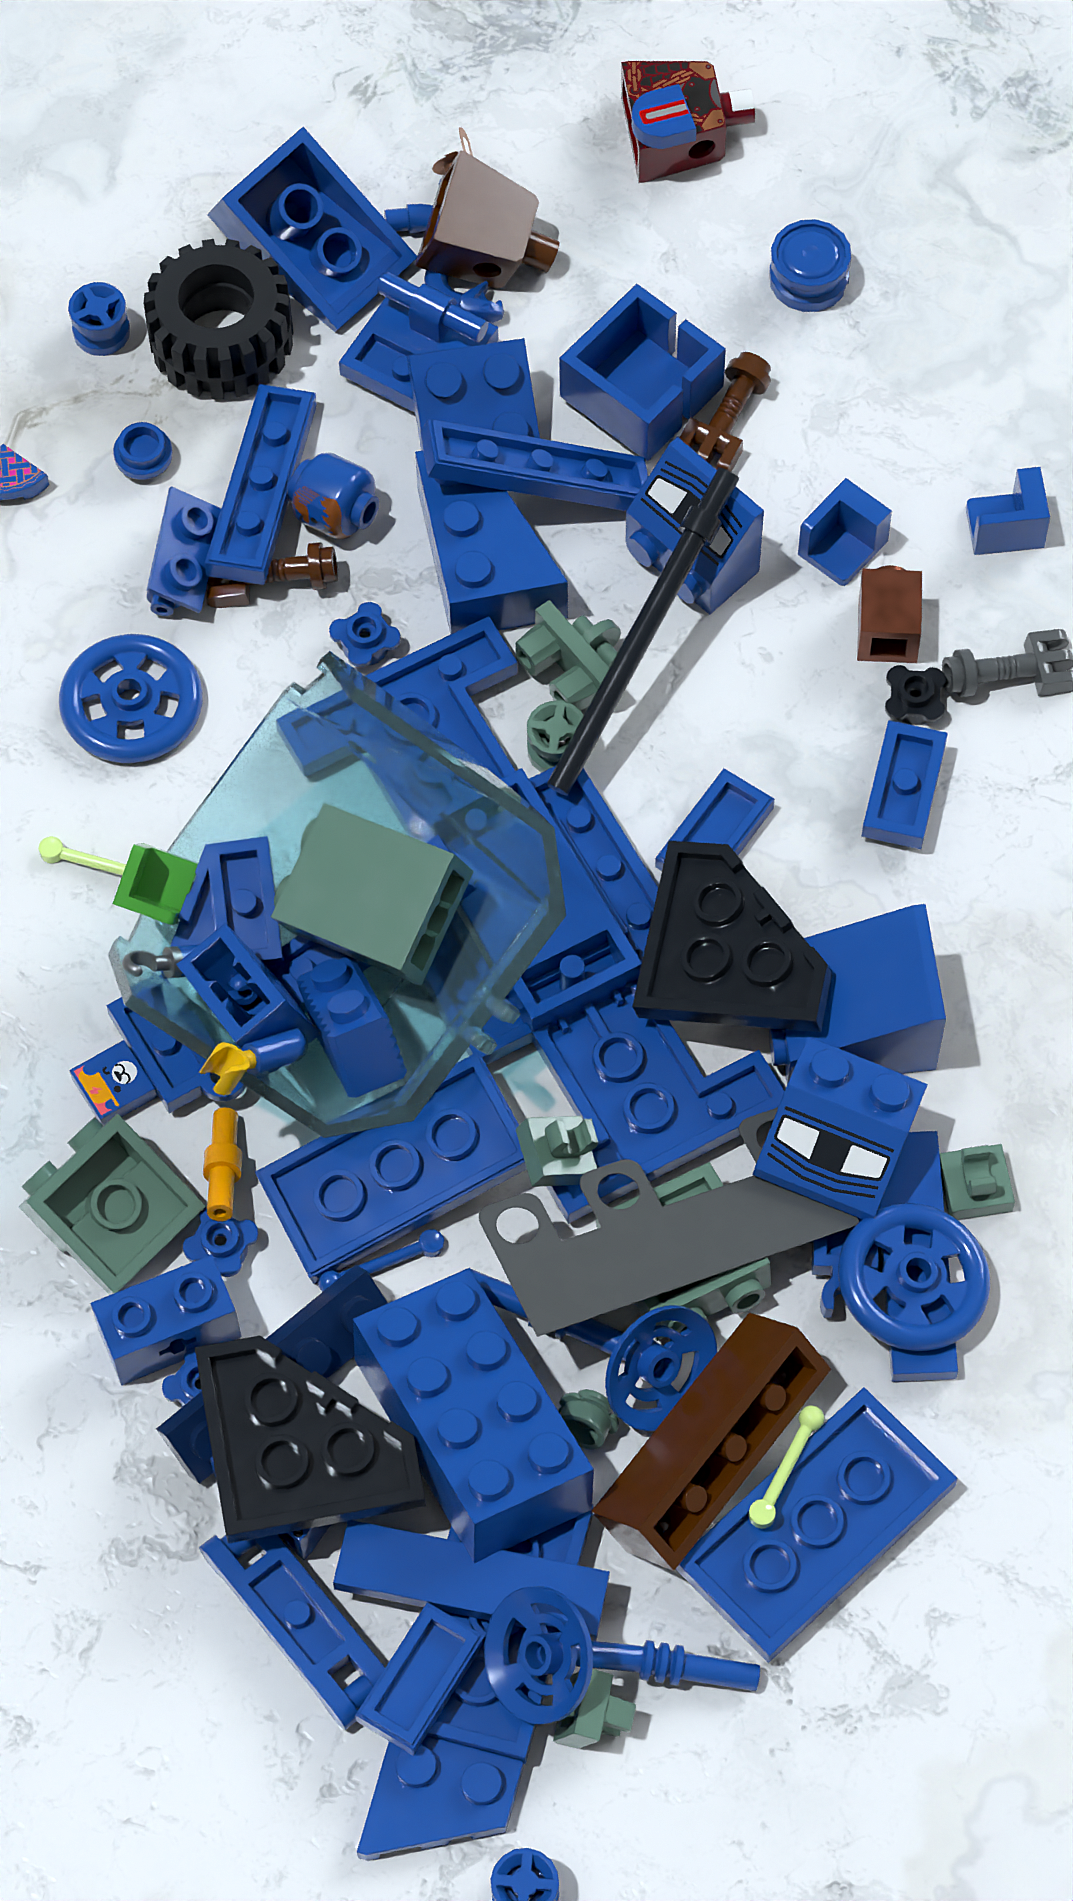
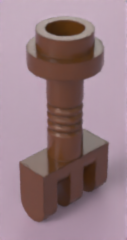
M741 352L738 358L731 359L724 372L731 384L709 425L690 417L679 437L692 449L695 443L701 445L697 454L709 464L716 452L722 454L716 465V470L720 467L732 472L743 452V440L730 435L750 395H761L766 392L771 382L769 376L771 366L769 363L751 352Z
M322 542L309 543L307 555L280 558L279 560L273 559L265 583L279 582L280 580L284 582L286 580L310 579L313 590L326 589L327 583L338 581V564L334 547H323ZM209 576L207 584L211 588L207 590V604L213 608L250 605V585L255 584Z

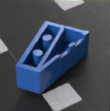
M424 451L415 452L417 488L450 635L488 616L498 631L535 624V609L548 600L554 604L565 618H568V581L506 490L428 477Z

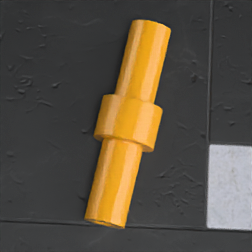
M227 1107L214 1111L211 1145L204 1151L203 1176L209 1182L207 1215L215 1221H226L232 1217L234 1183L241 1178L242 1151L237 1146L238 1113L234 1109Z

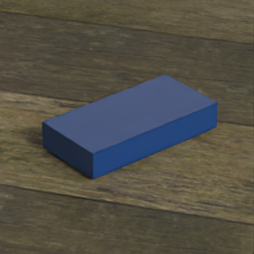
M723 768L669 841L728 844L739 855L774 809L775 799ZM668 842L655 858V868L660 871L663 869Z
M427 1602L356 1713V1721L414 1756L484 1645L485 1636Z

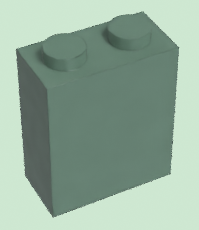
M323 803L317 818L312 819L307 824L302 834L301 853L291 874L282 879L274 897L275 908L271 918L293 934L422 986L474 871L451 852Z

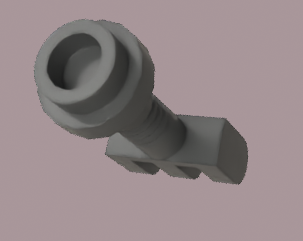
M1063 629L1029 632L1023 644L1026 653L1013 656L1008 655L1001 658L975 660L970 649L955 650L951 657H944L942 661V672L946 676L944 687L948 693L956 692L959 697L963 698L974 696L977 692L978 683L1033 677L1038 696L1072 692L1073 670L1069 669L1073 667V654L1070 650H1062L1069 644L1066 631Z

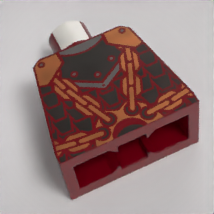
M708 61L621 62V99L639 183L720 161L725 157L727 127L755 123V105L752 90L744 89L720 93L714 65ZM679 84L696 126V141L664 149L651 148L642 144L632 131V108L634 103L640 96L649 91Z

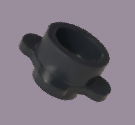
M897 665L887 672L886 682L891 687V696L885 703V712L890 718L910 725H920L926 722H936L943 717L945 705L940 701V690L946 684V676L940 669L929 667L925 671L908 670L903 665ZM918 690L921 696L913 697L910 695V692Z

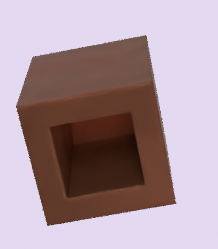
M894 565L881 566L877 569L862 568L858 603L857 661L917 663L922 624V571L906 570Z

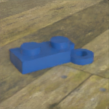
M162 976L106 1005L111 1020L153 1084L157 1095L168 1113L201 1097V1091L208 1098L222 1102L233 1100L243 1093L248 1082L247 1071L229 1095H219L214 1092L213 1088L216 1084L211 1080L212 1073L200 1074V1069L211 1054L206 1049Z

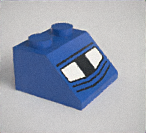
M679 437L675 438L668 445L626 511L625 542L629 552L639 563L646 567L652 565L660 573L682 535L679 526L690 506H698L717 471ZM735 487L718 518L722 525L710 546H703L677 594L687 603L695 602L709 615L760 570L764 510L739 488Z
M808 1036L787 1084L752 1175L857 1218L874 1219L928 1084Z

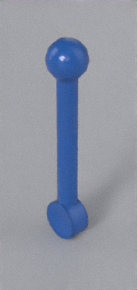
M434 1229L425 1230L419 1236L418 1242L358 1266L372 1274L420 1254L426 1257H436L443 1251V1235ZM350 1269L340 1273L333 1270L324 1272L318 1280L320 1290L322 1292Z

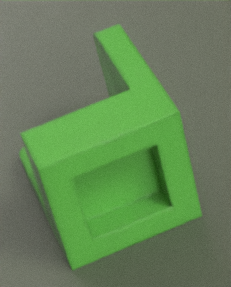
M145 843L134 844L112 904L170 925L178 924V916L185 897L191 892L196 878L195 871L198 862Z

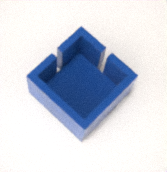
M635 284L559 357L560 397L636 454L644 457L648 462L682 428V415L688 420L690 417L693 418L724 387L726 348L685 319L678 326L677 359L673 357L672 354L675 352L677 312L639 284Z

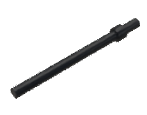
M719 467L698 506H690L679 526L682 535L547 782V786L565 796L569 795L704 545L710 546L722 525L718 518L739 481V477L731 471Z

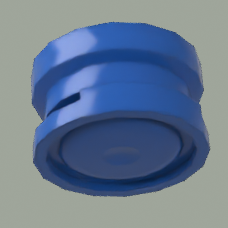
M817 219L799 220L784 227L776 235L771 247L769 277L770 287L776 298L787 307L802 312H819L834 306L844 296L846 285L849 284L851 248L844 233L834 225Z

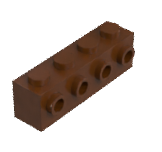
M749 1312L591 1512L627 1553L674 1571L831 1371V1368L798 1327Z

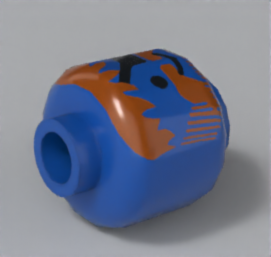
M321 453L313 459H306L301 462L294 471L288 486V499L292 502L294 516L304 525L334 539H345L352 536L359 528L366 529L375 519L379 509V498L375 496L376 486L373 475L366 468L334 453Z

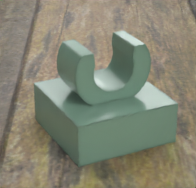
M582 1116L526 1118L515 1129L532 1187L580 1185L582 1175L587 1171L597 1168L592 1150L597 1147L598 1139L592 1119L583 1120Z
M1002 1144L962 1148L958 1151L939 1153L942 1186L948 1214L957 1220L1013 1212L1015 1200Z

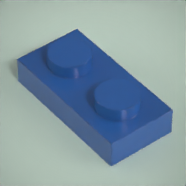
M888 720L861 837L922 849L946 747L947 732Z

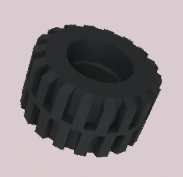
M214 239L202 240L203 247L193 249L188 244L178 249V258L174 259L167 256L160 262L161 273H152L147 282L149 292L144 293L143 304L151 353L154 355L155 364L160 372H167L168 381L178 388L186 383L188 394L200 397L203 391L211 392V399H224V393L235 391L236 397L248 395L249 386L255 384L258 387L259 384L267 385L270 383L269 372L279 374L285 366L284 355H291L293 347L292 335L294 332L287 281L284 275H279L278 264L271 257L262 260L261 250L252 245L243 250L240 249L239 241L227 239L225 245H215ZM219 310L234 311L244 315L238 322L222 328H207L194 323L201 316Z

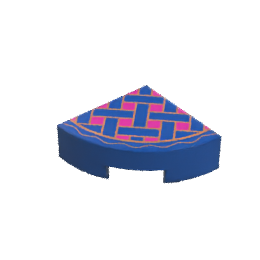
M2 444L0 446V500L23 497L24 500L30 499L49 486L48 476L45 472L6 445Z

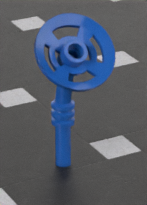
M471 1269L492 1305L528 1319L510 1284ZM677 1305L663 1306L647 1312L633 1322L625 1332L593 1318L555 1331L556 1338L562 1340L565 1335H568L611 1355L605 1378L606 1396L609 1405L615 1415L624 1423L644 1431H655L717 1353L716 1338L709 1323L695 1311ZM672 1320L683 1323L687 1329L679 1333L671 1327L655 1326V1324L661 1321ZM663 1336L668 1337L670 1341L661 1345L653 1340V1338ZM694 1352L691 1372L682 1388L677 1391L671 1383L679 1373L682 1354ZM624 1360V1372L619 1375L620 1364ZM641 1378L651 1384L652 1387L643 1389L636 1387L635 1384ZM630 1394L641 1401H656L658 1407L636 1409L629 1406L626 1400Z
M544 1586L520 1588L505 1597L495 1609L485 1636V1666L489 1682L496 1697L512 1715L531 1724L554 1723L569 1716L583 1700L590 1684L593 1668L638 1672L640 1679L648 1681L650 1676L654 1675L655 1682L663 1683L665 1678L668 1677L669 1683L676 1686L680 1680H688L750 1691L757 1690L760 1677V1665L685 1653L684 1646L675 1645L673 1651H671L668 1643L661 1642L659 1647L655 1648L654 1641L646 1640L643 1646L591 1641L587 1625L577 1607L562 1593ZM544 1603L557 1608L568 1618V1621L554 1613H540L536 1604ZM517 1620L526 1628L520 1643L521 1662L509 1664V1638L513 1625ZM545 1623L557 1627L561 1632L548 1633ZM575 1666L580 1667V1670L576 1683L573 1687L570 1681V1677L574 1672ZM552 1674L553 1684H547L537 1676ZM525 1685L536 1694L544 1696L553 1695V1705H541L532 1701L521 1691V1688Z

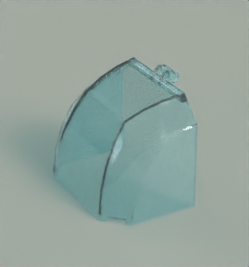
M331 651L319 660L316 668L322 674L309 685L303 688L296 682H293L284 689L167 849V852L199 863L205 844L268 836L275 890H277L282 879L291 874L301 853V838L307 824L312 819L317 818L323 803H327L425 843L438 834L447 842L453 853L474 871L471 880L477 890L460 901L422 986L374 966H370L363 971L390 1019L389 1023L393 1029L392 1033L397 1040L396 1044L400 1049L399 1053L407 1069L403 1079L357 1098L348 1097L316 1037L308 1044L305 1056L294 1065L281 1067L272 1073L266 1071L252 1075L246 1071L239 1081L323 1138L412 1122L470 1044L477 1050L491 1055L498 1044L482 1028L492 1015L502 1022L514 1024L521 1013L505 997L566 917L554 827L533 806L475 758ZM140 914L128 941L119 936L114 940L108 953L124 1005L206 1060L215 1047L222 1042L233 1044L241 1049L186 977L164 979L161 971L153 972L150 968L143 965H138L143 970V974L139 977H134L124 970L122 961L129 952L147 951L156 956L162 955L163 949L170 947L178 924L170 925ZM280 924L282 946H284L297 935Z

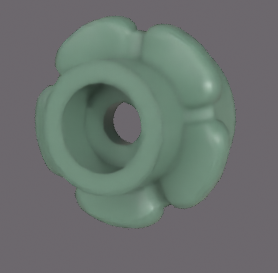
M583 1389L578 1393H567L559 1401L561 1405L559 1413L582 1448H600L604 1444L608 1433L615 1434L619 1428V1420L612 1413L607 1397L597 1391Z

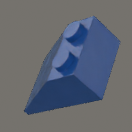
M304 126L229 191L207 214L228 239L239 241L240 249L245 250L252 245L261 250L262 260L271 257L278 264L279 275L285 276L289 295L334 332L341 328L378 294V283L384 273L390 272L398 276L417 259V255Z

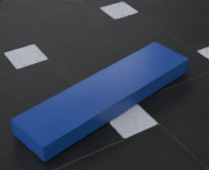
M259 384L205 561L206 576L265 585L289 503L288 486L294 471L300 465L317 407L315 392Z
M427 419L420 432L427 474L431 478L627 511L648 478L645 458L641 456L434 419Z
M937 1131L908 1133L878 1209L900 1203H916L944 1211ZM917 1229L904 1230L905 1245L919 1244L930 1248V1233ZM881 1248L883 1268L890 1252ZM948 1258L942 1259L947 1270V1282L950 1283ZM917 1266L906 1267L907 1274L913 1281H926V1275L921 1268ZM884 1289L886 1314L895 1319L904 1309V1306L896 1303L889 1296L886 1289ZM939 1298L927 1307L921 1308L930 1324L939 1322L951 1314L942 1298ZM956 1342L930 1351H910L889 1345L891 1382L950 1380L957 1378Z
M351 1520L347 1521L333 1586L334 1590L424 1607L428 1602L444 1612L490 1621L500 1602L512 1592L524 1587L544 1586L562 1593L577 1607L587 1625L591 1641H597L610 1571L500 1550L474 1564L463 1542ZM544 1603L536 1604L540 1613H554L568 1621V1618L557 1608ZM517 1620L515 1621V1623H514V1625H513V1626H518V1627H523V1628H525V1627H524L519 1621H517ZM545 1623L548 1633L561 1632L557 1627Z

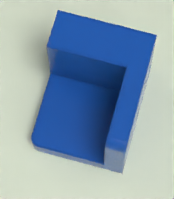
M1041 467L1017 469L1012 494L977 497L967 500L966 514L974 555L1045 547L1050 513Z
M845 478L801 524L798 555L837 584L845 586L888 542L892 510Z

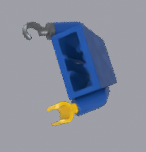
M226 923L201 944L165 947L160 956L147 951H132L123 958L122 966L124 970L134 977H139L143 974L142 968L138 965L146 966L153 972L163 971L167 978L186 977L232 1039L241 1047L240 1049L226 1042L218 1044L199 1071L200 1074L210 1072L220 1076V1079L213 1088L214 1092L219 1095L231 1094L246 1071L252 1075L266 1071L272 1073L281 1067L291 1066L299 1062L305 1056L308 1044L318 1035V1029L283 984Z

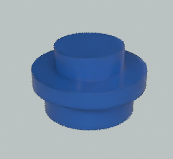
M137 422L127 426L120 433L113 448L114 460L118 469L126 476L134 479L154 478L163 473L172 460L173 452L170 439L157 426L147 422Z

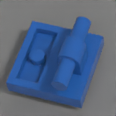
M386 272L381 277L377 287V292L385 296V299L340 359L339 371L341 376L415 412L407 356L498 342V327L458 307L455 298L427 284H422L418 287L390 272Z

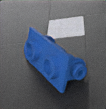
M172 486L168 490L146 589V598L151 603L150 610L160 616H171L174 609L180 606L197 613L201 612L209 576H206L205 561L221 512L220 507Z

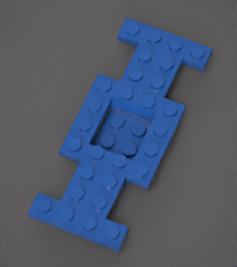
M489 616L276 718L277 731L304 777L359 751L408 835L426 843L438 834L447 842L453 853L474 871L471 880L477 890L460 902L501 969L502 981L458 907L424 980L469 1056L479 1051L485 1064L488 1065L533 1042L576 1116H582L583 1120L592 1119L598 1139L597 1147L592 1150L597 1168L624 1159L633 1160L642 1167L648 1181L651 1182L740 1136L739 1125L745 1118L779 1107L785 1090L760 1050L703 1077L669 1020L637 1017L632 1005L658 887L584 768L568 796L560 794L547 786V782L556 766L531 778L527 777L522 768L517 771L513 768L470 698L518 674V662ZM611 1174L600 1181L598 1195L604 1204H608L634 1191L638 1186L633 1179L626 1175ZM580 1185L546 1186L568 1224L593 1212Z

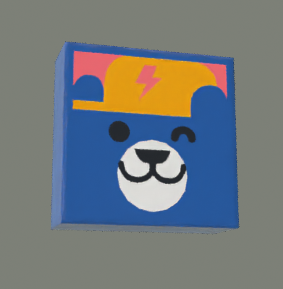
M125 1040L69 1070L73 1082L102 1125L107 1123L116 1114L123 1117L157 1097L153 1084Z

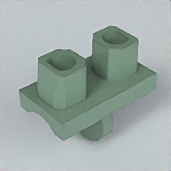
M548 600L535 609V626L515 643L516 658L528 673L534 676L556 662L565 673L549 683L550 695L554 701L571 703L581 711L590 705L618 653L614 646L620 639L621 630L613 620L607 619L593 625L585 615L577 618L571 625L554 604Z

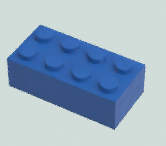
M470 1267L353 1318L355 1362L389 1420L413 1434L420 1472L460 1541L466 1547L474 1564L500 1550L508 1549L592 1510L594 1468Z

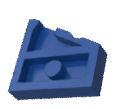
M268 836L205 844L195 871L196 878L191 892L185 897L178 916L179 924L170 947L201 944L226 923L265 965L284 963L280 924L271 918L275 908L274 897L276 890ZM161 971L163 978L168 979L163 971Z
M430 1736L425 1737L413 1756L389 1741L357 1849L358 1858L370 1861L380 1859V1854L420 1846L421 1850L448 1845L454 1839L464 1837L478 1839L506 1833L524 1769L523 1761Z

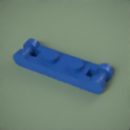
M214 1535L202 1544L199 1549L206 1561L226 1582L305 1680L336 1723L345 1731L357 1722L356 1713L385 1667L277 1535H271L228 1544L226 1535L221 1539ZM255 1546L264 1556L245 1570L237 1559ZM350 1662L359 1672L360 1677L342 1690L331 1676Z

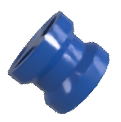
M92 282L83 285L73 293L69 300L68 312L77 346L84 352L94 356L113 354L124 347L130 336V324L126 315L127 307L123 294L115 286L105 282ZM92 320L100 321L102 325H93Z
M531 1848L514 1849L503 1855L495 1864L490 1878L492 1901L559 1900L558 1871L552 1860L541 1851ZM536 1891H544V1893H537L533 1898L529 1900V1897L533 1896L536 1893Z

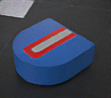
M679 84L649 91L640 96L634 103L632 108V131L642 144L651 148L664 149L696 141V126Z

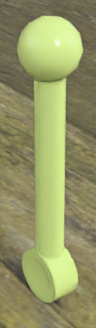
M53 836L44 838L38 848L41 858L47 863H56L63 859L121 876L126 866L124 863L63 847L61 840Z
M810 1405L804 1407L799 1413L798 1418L801 1425L763 1499L753 1502L750 1506L749 1520L755 1527L760 1529L767 1528L774 1522L776 1515L774 1505L812 1431L818 1430L824 1424V1413L819 1407Z

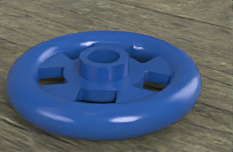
M143 634L113 636L88 647L67 669L59 692L61 719L74 741L92 755L118 763L149 761L175 749L189 736L195 727L203 702L201 680L190 659L173 644L163 639ZM146 660L156 662L166 669L159 680H155L150 674L139 670ZM115 661L122 670L111 675L105 683L101 682L95 673L106 664ZM128 689H135L140 692L139 696L132 700H125L120 697ZM163 695L179 699L177 709L172 718L156 714L161 704V696ZM100 698L101 706L106 716L89 721L84 712L83 703ZM144 724V737L137 739L118 738L119 725L136 726Z
M900 1203L877 1210L874 1219L864 1218L857 1223L842 1246L838 1264V1279L845 1304L855 1320L868 1333L888 1345L910 1351H930L946 1347L966 1336L979 1322L986 1309L990 1293V1272L983 1249L965 1225L940 1209L916 1203ZM917 1229L930 1233V1248L919 1244L905 1245L904 1230ZM873 1244L890 1252L889 1257L884 1263L882 1273L864 1265L866 1256ZM957 1257L962 1266L965 1281L947 1282V1270L942 1259ZM917 1266L921 1268L926 1275V1281H913L908 1276L906 1267ZM884 1289H886L889 1296L896 1303L904 1306V1309L895 1319L881 1310L873 1300ZM939 1298H942L951 1314L939 1322L930 1324L921 1308L927 1307Z

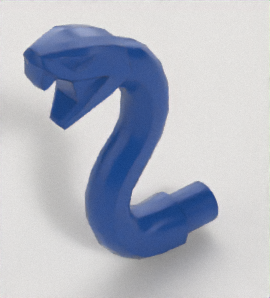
M406 204V208L384 210V219L396 232L409 231V234L425 232L433 205ZM426 270L424 276L425 284L455 298L458 307L491 324L502 320L504 315L502 301L498 300L494 303L485 297L488 290L487 281L465 293L453 291L448 285V275Z

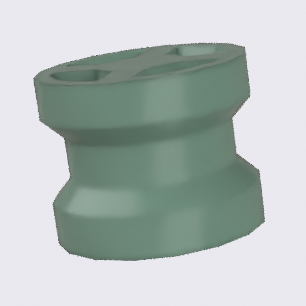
M549 701L539 705L531 712L527 721V752L532 766L541 773L557 765L584 716L582 711L576 706L564 701ZM564 741L565 744L559 747V743Z

